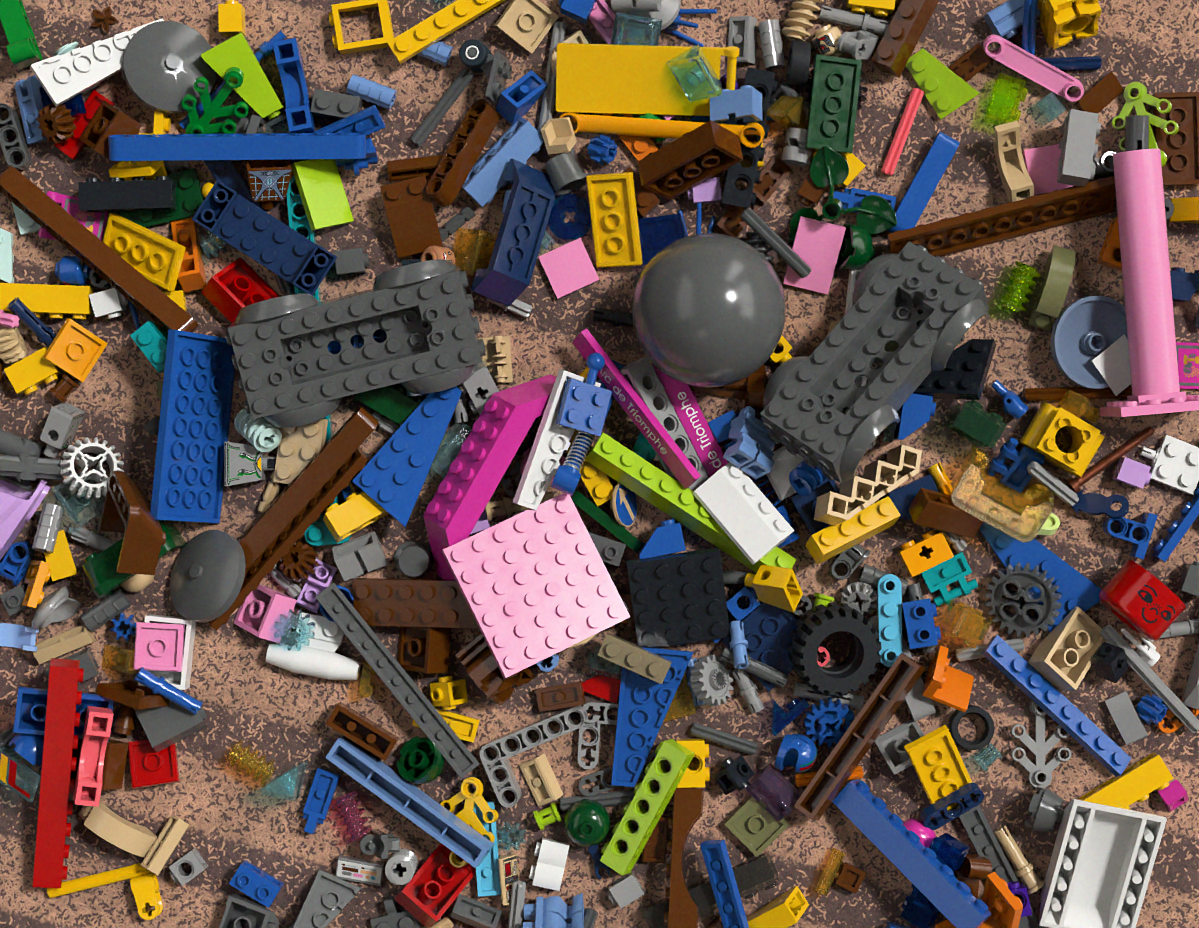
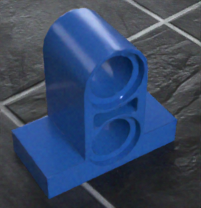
M1144 512L1141 523L1123 517L1120 519L1107 517L1103 522L1102 528L1106 535L1132 543L1133 547L1130 556L1144 560L1158 515ZM1114 520L1118 521L1120 529L1116 533L1112 532L1110 524ZM1138 527L1142 535L1140 539L1135 540L1132 532Z

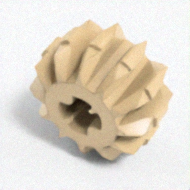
M0 326V358L3 362L11 364L27 356V348L20 330L15 327Z

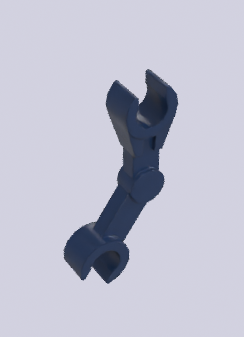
M598 845L588 847V851L594 860L597 878L601 879L598 870L602 867L606 868L608 875H610V867L600 861L601 855Z

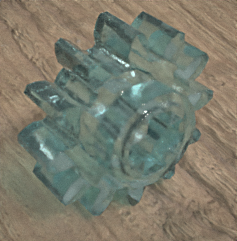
M291 609L288 611V617L280 614L279 619L281 622H275L274 627L278 629L274 632V637H281L279 645L282 646L287 643L288 651L292 649L293 645H296L298 651L301 650L302 643L309 646L310 641L308 638L315 637V632L311 631L315 628V623H308L310 614L302 617L301 609L298 610L297 615H294ZM291 627H292L293 629H296V628L298 627V628H299V632H297V631L290 632Z

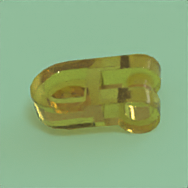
M366 660L364 661L359 685V694L362 697H369L374 693L375 687L372 684L373 674L377 675Z

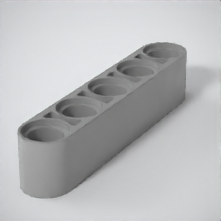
M875 615L870 617L869 621L878 632V616ZM902 635V653L912 658ZM888 652L887 659H894V652ZM921 676L904 699L914 722L936 713L931 699L922 695L924 683Z

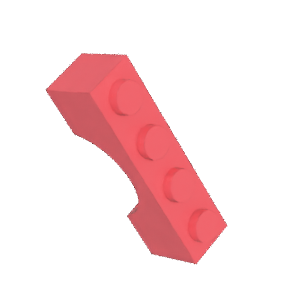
M87 706L73 800L76 805L99 807L104 757L113 720L111 708Z

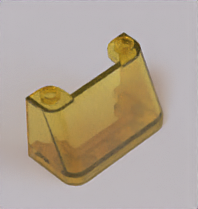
M972 445L966 455L951 494L953 504L1018 541H1032L1054 509V493L1041 483L1031 484L1025 493H1019L1000 482L1001 480L984 472L989 463L988 456L983 450Z

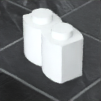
M542 838V843L537 842L534 856H538L537 865L531 866L529 879H533L532 885L560 891L570 843Z

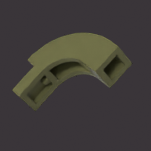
M1053 245L1045 264L1042 287L1028 319V325L1047 331L1051 330L1055 319L1058 318L1069 289L1075 264V251Z

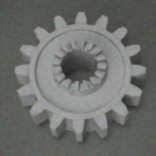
M715 654L698 658L699 662L694 663L690 676L693 693L698 700L703 701L704 705H710V707L727 703L726 699L731 698L729 691L734 690L730 685L734 678L729 676L732 670L727 669V662H722L719 659L720 656L715 657Z

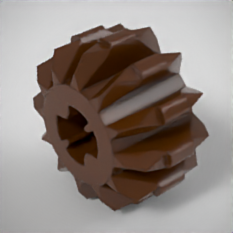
M52 103L39 110L40 116L36 120L40 123L37 128L42 130L41 137H47L48 142L62 143L74 136L73 131L77 127L73 124V121L76 118L71 116V109H66L65 104H60L56 107Z
M298 541L296 545L293 544L288 554L280 559L282 564L279 568L289 580L291 579L296 582H301L302 579L308 580L310 573L315 574L313 569L320 566L316 561L319 556L309 544Z

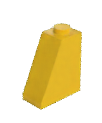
M796 885L746 917L749 928H788L798 922L809 906V903Z

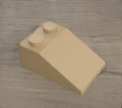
M1077 606L1038 645L1028 663L1057 690H1077L1093 663V654L1106 642L1100 635L1102 628Z

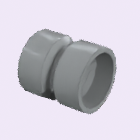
M787 128L785 142L788 145L783 148L782 162L797 166H810L813 153L810 149H805L806 129Z

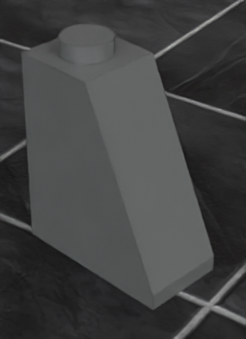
M169 703V706L139 710L134 708L151 746L156 752L207 727L205 719L208 717L202 706L196 715L175 703Z

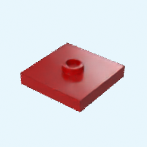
M149 739L128 742L133 789L180 782L176 743L156 752L152 748Z

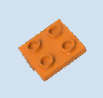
M940 645L930 660L922 695L959 711L966 712L974 676L948 666L950 659L947 658L949 649Z

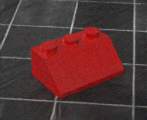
M241 257L212 276L201 292L231 323L235 322L239 310L243 307L280 297Z

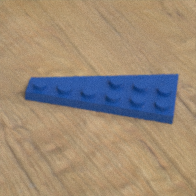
M456 386L440 392L430 393L352 481L405 528L462 395V391Z
M991 506L983 511L986 519L980 526L979 531L1005 569L1009 564L1015 569L1017 562H1020L1022 568H1024L1028 562L1032 570L1038 565L1039 573L1047 570L1045 577L1047 579L1054 577L1051 585H1059L1055 593L1062 594L1061 598L1057 600V602L1062 603L1060 609H1056L1060 614L1057 618L1053 617L1055 619L1054 624H1048L1049 628L1047 630L1049 633L1075 607L1078 606L1085 612L1100 601L1099 593L1102 589L1032 536L1020 535L1018 526ZM1031 587V590L1034 594H1041L1039 588Z
M642 647L672 661L662 684L622 667L611 785L635 787L693 651Z

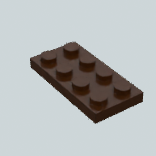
M1199 92L1154 93L1152 96L1170 101L1172 109L1169 113L1162 114L1153 106V115L1166 121L1172 120L1179 126V130L1175 135H1168L1163 129L1153 125L1158 149L1162 150L1167 156V162L1162 167L1163 186L1199 185ZM1162 103L1160 109L1166 110L1168 103ZM1170 124L1167 127L1168 132H1172L1175 129L1174 124Z

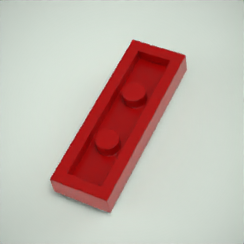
M94 89L74 117L76 119L73 121V124L77 127L73 131L74 136L65 142L55 143L54 146L75 160L86 145L79 137L103 100L112 106L115 104Z

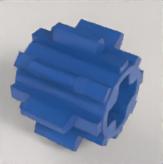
M602 134L600 137L595 136L594 139H591L587 146V154L590 156V159L600 165L609 164L617 155L615 141Z
M123 612L120 613L119 619H112L115 627L110 629V631L117 633L116 640L124 637L126 641H130L131 635L136 636V623L133 620L134 614L128 618ZM124 623L130 625L127 633L125 629L121 630L120 628Z
M1146 694L1138 703L1136 712L1149 725L1152 722L1158 724L1166 715L1168 707H1166L1163 699L1155 694L1152 697Z

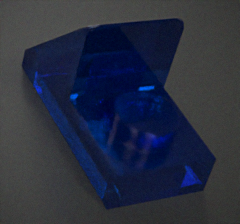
M795 697L786 705L788 709L784 712L772 698L770 731L776 736L810 705L803 697L799 700Z

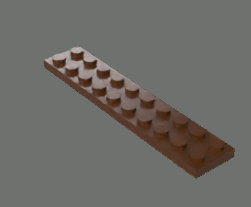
M1114 176L1100 178L1087 183L1086 186H1073L1054 190L1050 193L1031 196L1019 201H1011L1003 205L988 207L984 210L964 213L953 218L941 219L937 222L895 231L888 234V254L899 253L910 241L916 246H923L934 257H941L1114 212L1116 196Z

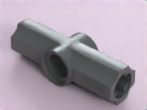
M0 454V475L15 476V478L22 480H36V478L62 480L63 476L60 475V472L64 467L60 466V462L63 459L40 458L32 454H17V456Z

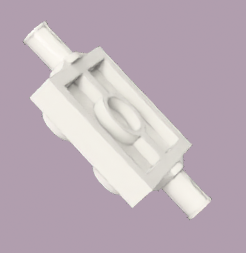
M1164 435L1161 445L1156 451L1145 446L1142 447L1140 455L1152 459L1151 480L1189 495L1194 494L1199 482V447L1168 435Z

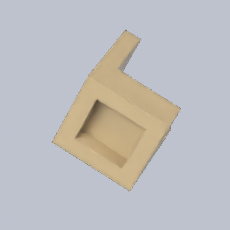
M569 117L548 119L541 128L548 155L568 153L577 142Z

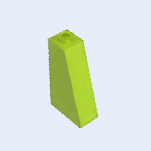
M242 32L200 54L203 60L223 79L227 69L231 67H237L242 70L244 74L243 83L240 87L233 89L262 118L267 116L270 120L281 114L279 109L283 108V105ZM231 77V78H230V81H232V82H237V81H238V80H237L236 78H234V77Z

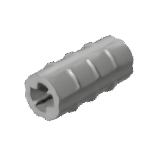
M772 19L759 22V36L761 38L765 69L771 70L784 67L783 42L781 40L779 20Z
M43 503L34 536L33 550L48 554L53 553L62 521L63 507L51 503Z

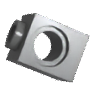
M193 848L169 866L171 870L169 873L176 883L180 882L183 886L204 871L208 864L197 849ZM182 863H189L192 866V872L185 873L182 870Z
M633 871L610 884V892L607 893L613 905L618 904L621 909L645 894Z

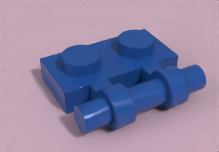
M1010 438L1008 443H1004L1000 448V454L990 462L987 473L990 476H995L997 472L1002 474L1000 482L1021 493L1033 477L1028 473L1027 466L1032 461L1042 465L1045 456L1027 446H1024L1019 452L1015 449L1018 441ZM1007 458L1013 460L1010 466L1005 464Z

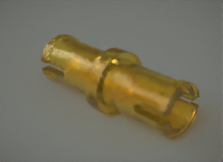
M834 847L832 848L826 865L821 868L822 873L816 887H814L815 891L825 896L828 895L834 878H837L839 875L838 869L846 853Z

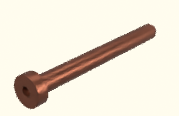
M1147 427L1084 472L1081 478L1068 479L1066 481L1068 487L1077 494L1081 491L1080 487L1148 439L1154 434L1155 430L1152 427Z

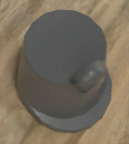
M573 148L568 153L553 157L545 164L556 196L572 193L587 185L586 176L589 174L583 173L575 159Z
M414 541L405 542L397 548L394 554L397 569L408 577L421 578L427 575L433 567L432 552L424 544Z

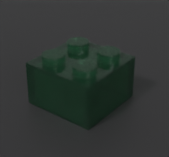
M974 400L960 402L946 427L985 450L993 449L1007 424L1002 422L1004 418L995 412L983 411L982 408L984 406Z

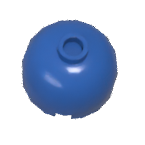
M17 733L8 745L11 747L15 746L14 750L31 764L42 765L44 735Z

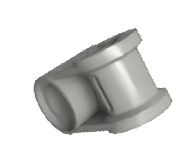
M862 30L858 32H844L837 42V50L853 55V58L856 60H870L878 36Z

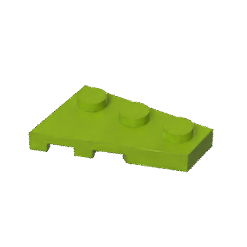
M924 48L912 55L906 64V67L921 90L924 91L925 96L940 119L945 118L981 94Z

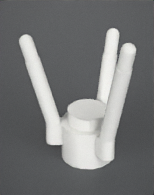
M1121 629V632L1138 648L1136 653L1149 667H1152L1160 658V654L1155 650L1156 647L1141 637L1145 643L1142 645L1127 630Z

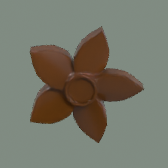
M110 6L104 8L102 12L93 10V14L97 19L91 24L92 28L101 26L102 30L107 34L109 25H115L119 22L114 16H111L112 9Z

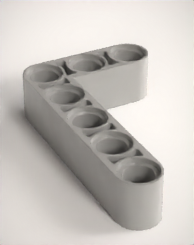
M579 705L569 707L493 739L481 748L480 759L497 799L502 806L507 808L513 807L522 795L521 788L508 758L582 727L588 716L584 707ZM571 712L580 713L582 717L581 722H573L570 718ZM557 721L560 724V731L551 730L549 722ZM531 729L536 730L539 733V739H530L528 731ZM510 738L515 739L518 742V748L511 749L507 745V740ZM488 747L496 750V758H490L487 755L486 749ZM496 769L504 770L506 778L499 779L495 774ZM505 791H513L515 800L506 799Z

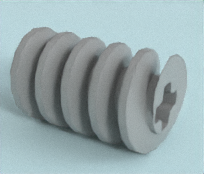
M400 849V852H394L385 866V874L388 880L396 885L408 883L418 867L416 855L409 849Z

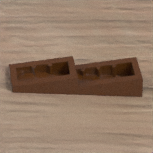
M776 156L761 171L759 183L753 186L752 192L756 193L754 207L750 206L749 208L755 213L760 210L792 172V169ZM729 209L713 229L718 234L736 238L747 225L740 218L743 211Z

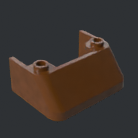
M112 471L110 474L99 531L124 533L116 569L117 573L155 575L161 545L164 546L166 541V533L162 531L159 521L150 513V500L123 471Z

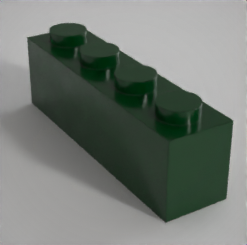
M395 385L394 389L390 386L357 393L355 399L400 425L407 420L423 401L418 397H415L414 400L407 397V391Z

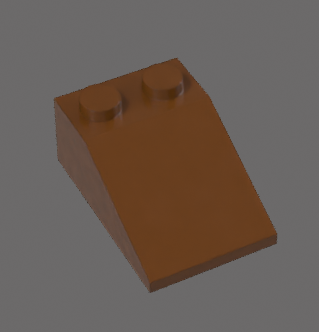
M425 175L380 186L398 259L422 254L429 246L443 247L433 201L426 192L428 181Z
M78 739V749H73L72 757H77L76 771H71L70 779H75V781L82 739ZM109 739V742H107L101 790L122 789L129 743Z

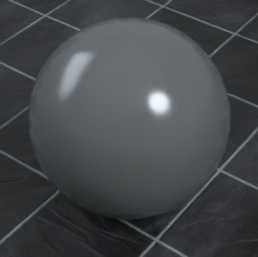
M718 233L690 235L678 239L660 250L643 269L636 284L632 300L633 327L637 340L646 356L667 376L678 382L697 387L710 388L730 385L745 379L766 363L777 347L786 319L785 295L782 284L769 261L748 243L735 237Z

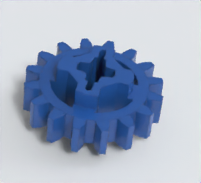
M831 697L828 698L827 703L819 699L820 705L811 704L812 711H806L807 718L804 719L806 734H810L812 741L818 739L819 746L827 742V746L831 747L832 742H835L837 745L854 721L853 711L849 710L848 704L842 705L840 699L835 703L832 702ZM817 718L818 722H816L817 726L815 727L814 723ZM844 718V719H845V722H844V725H843V727H842V726H841V724L843 723V720H842V719Z

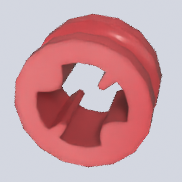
M819 646L818 651L820 653L824 652L825 657H823V662L820 663L817 660V663L823 667L829 662L830 654L826 648Z

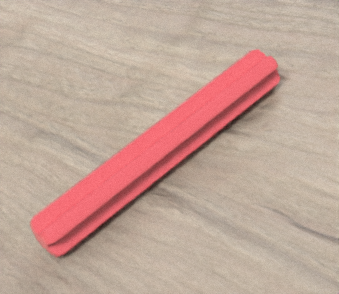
M913 88L881 169V172L885 175L892 176L924 95V91L921 89Z

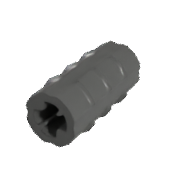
M864 564L857 582L866 583L877 590L879 578L884 574L890 573ZM898 577L901 581L903 597L908 580ZM892 581L886 583V589L892 590L894 584Z
M119 589L104 600L99 601L98 604L89 608L80 616L86 627L93 632L131 607V603L124 592Z

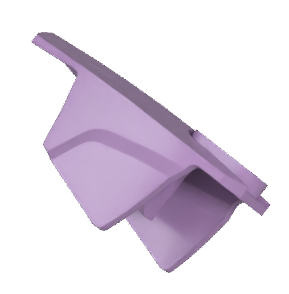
M0 479V560L48 493L50 487L45 485L47 483L46 480L41 479L33 491H28Z

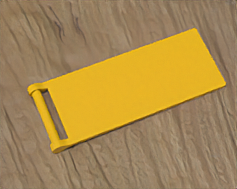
M558 43L556 111L710 116V94H715L719 91L721 56H727L726 89L735 90L736 64L740 48L734 46L687 47Z

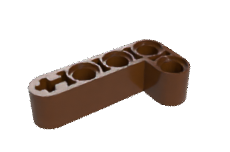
M954 853L952 855L950 868L954 872L953 876L959 882H964L971 889L970 893L978 899L980 879L986 880L987 875L992 873L990 860L977 854Z

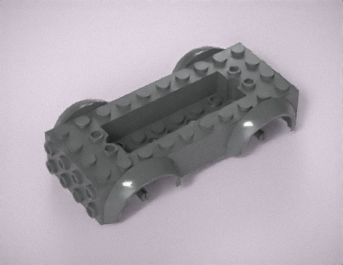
M910 241L899 253L880 255L865 266L854 287L853 307L810 356L793 357L783 362L770 377L765 388L763 397L764 410L760 415L764 422L763 426L768 431V437L777 444L779 442L784 444L787 451L792 455L796 456L798 454L803 457L804 462L811 468L816 466L822 470L821 473L831 481L835 479L842 483L855 477L862 457L868 449L873 448L872 446L875 445V439L891 423L895 421L897 424L899 423L900 418L897 411L931 371H942L945 369L957 344H961L964 341L965 333L981 317H985L986 321L990 318L984 285L978 279L967 277L958 267L953 268L949 266L940 256L934 257L923 246H916ZM893 341L898 344V348L894 352H887L884 349L888 342ZM874 362L883 363L880 369H871V365ZM859 376L868 378V383L863 387L855 385V380Z
M428 260L397 267L377 275L373 289L318 302L311 294H293L260 301L243 307L239 310L235 322L228 327V332H225L228 345L232 346L235 355H232L234 368H239L241 375L238 378L240 390L246 393L247 400L244 401L247 414H251L252 419L262 417L274 427L292 428L310 424L328 416L337 409L342 397L397 383H400L407 391L416 394L440 392L462 384L474 374L478 363H482L483 356L486 355L483 339H478L477 333H480L477 316L473 317L471 310H474L473 298L471 294L466 293L465 289L469 284L466 271L461 272L460 266L456 267L449 260ZM378 329L384 330L387 334V339L382 343L376 342L373 338V333ZM354 335L362 336L364 345L359 348L354 347L351 344V337ZM333 340L341 344V351L337 354H332L328 350V343Z

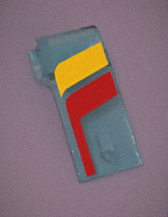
M1 747L0 784L5 785L28 802H33L41 776L20 762L21 755L13 748Z

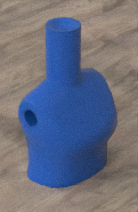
M997 379L990 385L1002 397L1005 413L1012 415L1017 420L1028 410V406L1021 401L1019 396L1014 391L1007 390Z

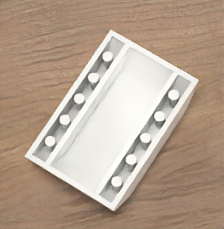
M1073 799L1064 809L1045 877V885L1042 888L1039 926L1049 928H1136L1167 818Z

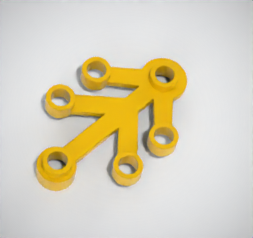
M476 777L466 778L461 784V791L452 798L442 801L440 805L445 808V803H449V811L452 813L455 810V806L465 800L464 809L455 816L470 827L472 826L481 835H488L490 841L494 843L495 837L493 833L486 831L473 811L474 804L476 803L482 811L483 820L486 823L496 822L498 812L495 809H491L482 796V782ZM471 784L476 787L474 793L470 791ZM488 812L493 813L494 817L492 820L488 818ZM453 851L450 853L449 860L454 867L460 868L468 864L465 860L460 861L458 855Z

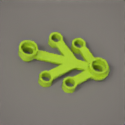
M1132 82L1125 87L1123 95L1126 102L1119 116L1113 118L1112 126L1117 130H1124L1125 116H1129L1135 107L1137 116H1149V149H1158L1151 124L1163 129L1168 135H1175L1179 130V126L1172 120L1166 121L1146 112L1144 103L1156 107L1162 114H1167L1172 109L1171 102L1167 99H1158L1147 94L1146 87L1140 82ZM1135 89H1138V95L1136 97H1132L1131 92ZM1162 103H1168L1166 110L1160 109ZM1119 119H1123L1121 127L1116 126V122ZM1170 124L1175 125V129L1172 132L1167 130ZM1124 137L1119 141V147L1125 152V148H1123ZM1160 150L1161 165L1163 167L1167 162V156Z

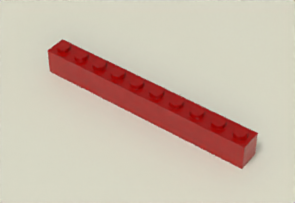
M51 658L32 887L61 888L62 880H67L68 866H63L64 858H69L70 844H65V839L70 837L71 823H67V815H72L73 801H69V793H74L75 779L70 778L71 771H76L77 757H72L73 749H78L79 735H74V729L80 725V713H76V705H81L82 691H78V682L83 683L84 668H79L80 660Z

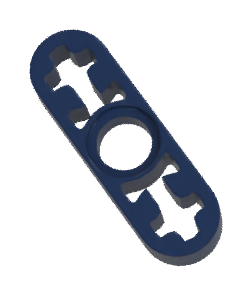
M968 783L925 808L920 814V820L926 828L936 830L979 805L984 799V793L976 783ZM957 803L953 810H947L950 804Z

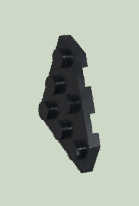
M971 339L953 350L945 369L942 371H931L912 394L932 396L938 399L980 400L996 348L995 340Z

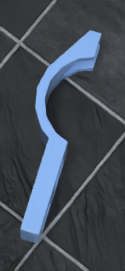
M0 623V646L37 651L35 641L36 633H39V629L35 630L32 626Z

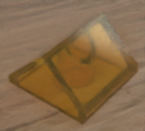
M459 228L453 252L456 267L460 266L461 272L466 271L467 277L471 278L475 277L477 269H488L498 235L479 229Z

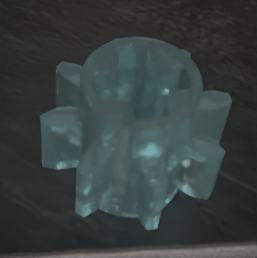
M505 822V828L497 830L500 834V839L497 842L505 844L504 850L509 851L511 846L514 850H519V845L526 843V840L523 839V834L526 833V830L518 829L519 823L514 822L511 827L509 823ZM510 833L515 836L513 840L509 837Z

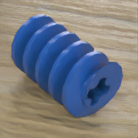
M804 460L789 474L792 488L802 496H809L811 491H814L827 478L821 473L822 470L816 466L811 468Z

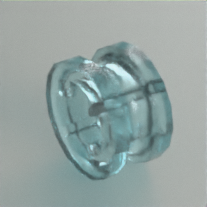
M545 231L541 245L548 251L549 246L556 244V242Z

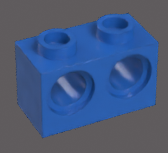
M246 860L240 864L229 883L267 908L272 905L284 885L283 882Z

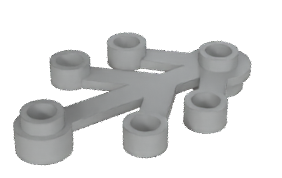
M1031 700L1029 709L1035 715V741L1026 733L1025 727L1018 723L1011 726L1010 733L1012 736L1019 738L1035 755V764L1026 757L1025 750L1020 747L1012 748L1010 756L1029 772L1028 779L1032 786L1045 788L1051 783V772L1062 761H1068L1071 758V751L1067 747H1059L1056 750V755L1046 764L1045 755L1062 738H1067L1070 734L1066 732V734L1062 735L1060 733L1062 727L1057 725L1056 731L1045 741V715L1047 713L1044 710L1039 712L1037 710L1038 705ZM1016 727L1021 728L1019 735H1016L1014 732ZM1017 750L1021 751V756L1019 758H1015L1014 753ZM1062 750L1067 751V755L1064 758L1060 756ZM1040 773L1044 774V779L1042 781H1038L1037 776Z

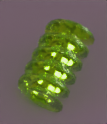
M1015 261L1019 268H1012L1011 272L1015 276L1008 277V281L1012 285L1004 286L1005 291L1009 294H1001L1000 298L1005 302H998L997 305L1015 313L1019 311L1026 312L1027 309L1022 306V303H1030V300L1025 295H1033L1034 292L1029 289V286H1037L1033 277H1041V275L1033 267Z

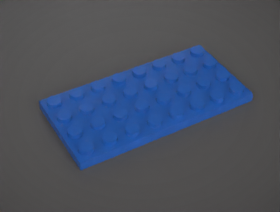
M168 330L150 511L156 520L220 523L225 476L224 442H228L235 374L232 355L235 354L233 347L228 345L226 338L180 330Z

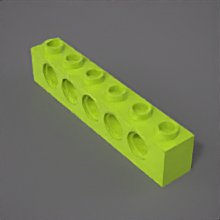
M673 739L662 741L655 750L657 755L654 761L647 765L644 771L646 776L643 781H640L633 792L635 796L632 802L629 801L623 810L625 815L621 822H617L612 830L614 835L611 841H608L602 848L601 853L603 855L600 861L622 876L631 873L695 755L694 752ZM665 760L670 763L671 768L669 772L664 768ZM654 780L659 783L660 789L658 792L653 788ZM643 800L649 805L648 811H645L642 807ZM633 820L638 824L637 832L631 826ZM622 840L625 841L627 844L626 851H624L621 847Z

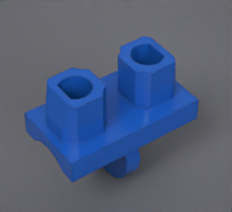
M366 138V158L336 159L337 167L345 166V170H354L355 176H360V169L368 168V164L378 163V155L371 138Z

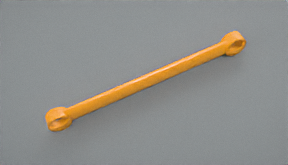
M563 112L559 117L573 116L569 117L570 121L578 124L577 128L574 129V134L586 132L678 139L683 134L704 124V122L585 115L578 112ZM749 122L746 125L717 123L738 135L739 142L743 143L746 147H757L764 139L765 132L759 123ZM755 128V129H757V130H745V129ZM745 135H759L761 138L757 142H750L745 138Z

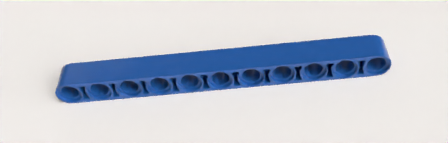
M366 134L109 135L108 147L109 160L361 159L366 158Z

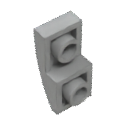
M1126 691L1105 700L1126 745L1148 736Z

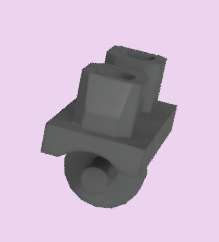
M371 829V834L364 835L359 842L360 850L366 855L375 854L381 859L388 858V853L400 852L399 837H394L392 833L386 834L379 829Z

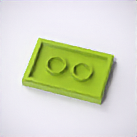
M310 159L291 164L311 231L349 224L354 221L335 159Z

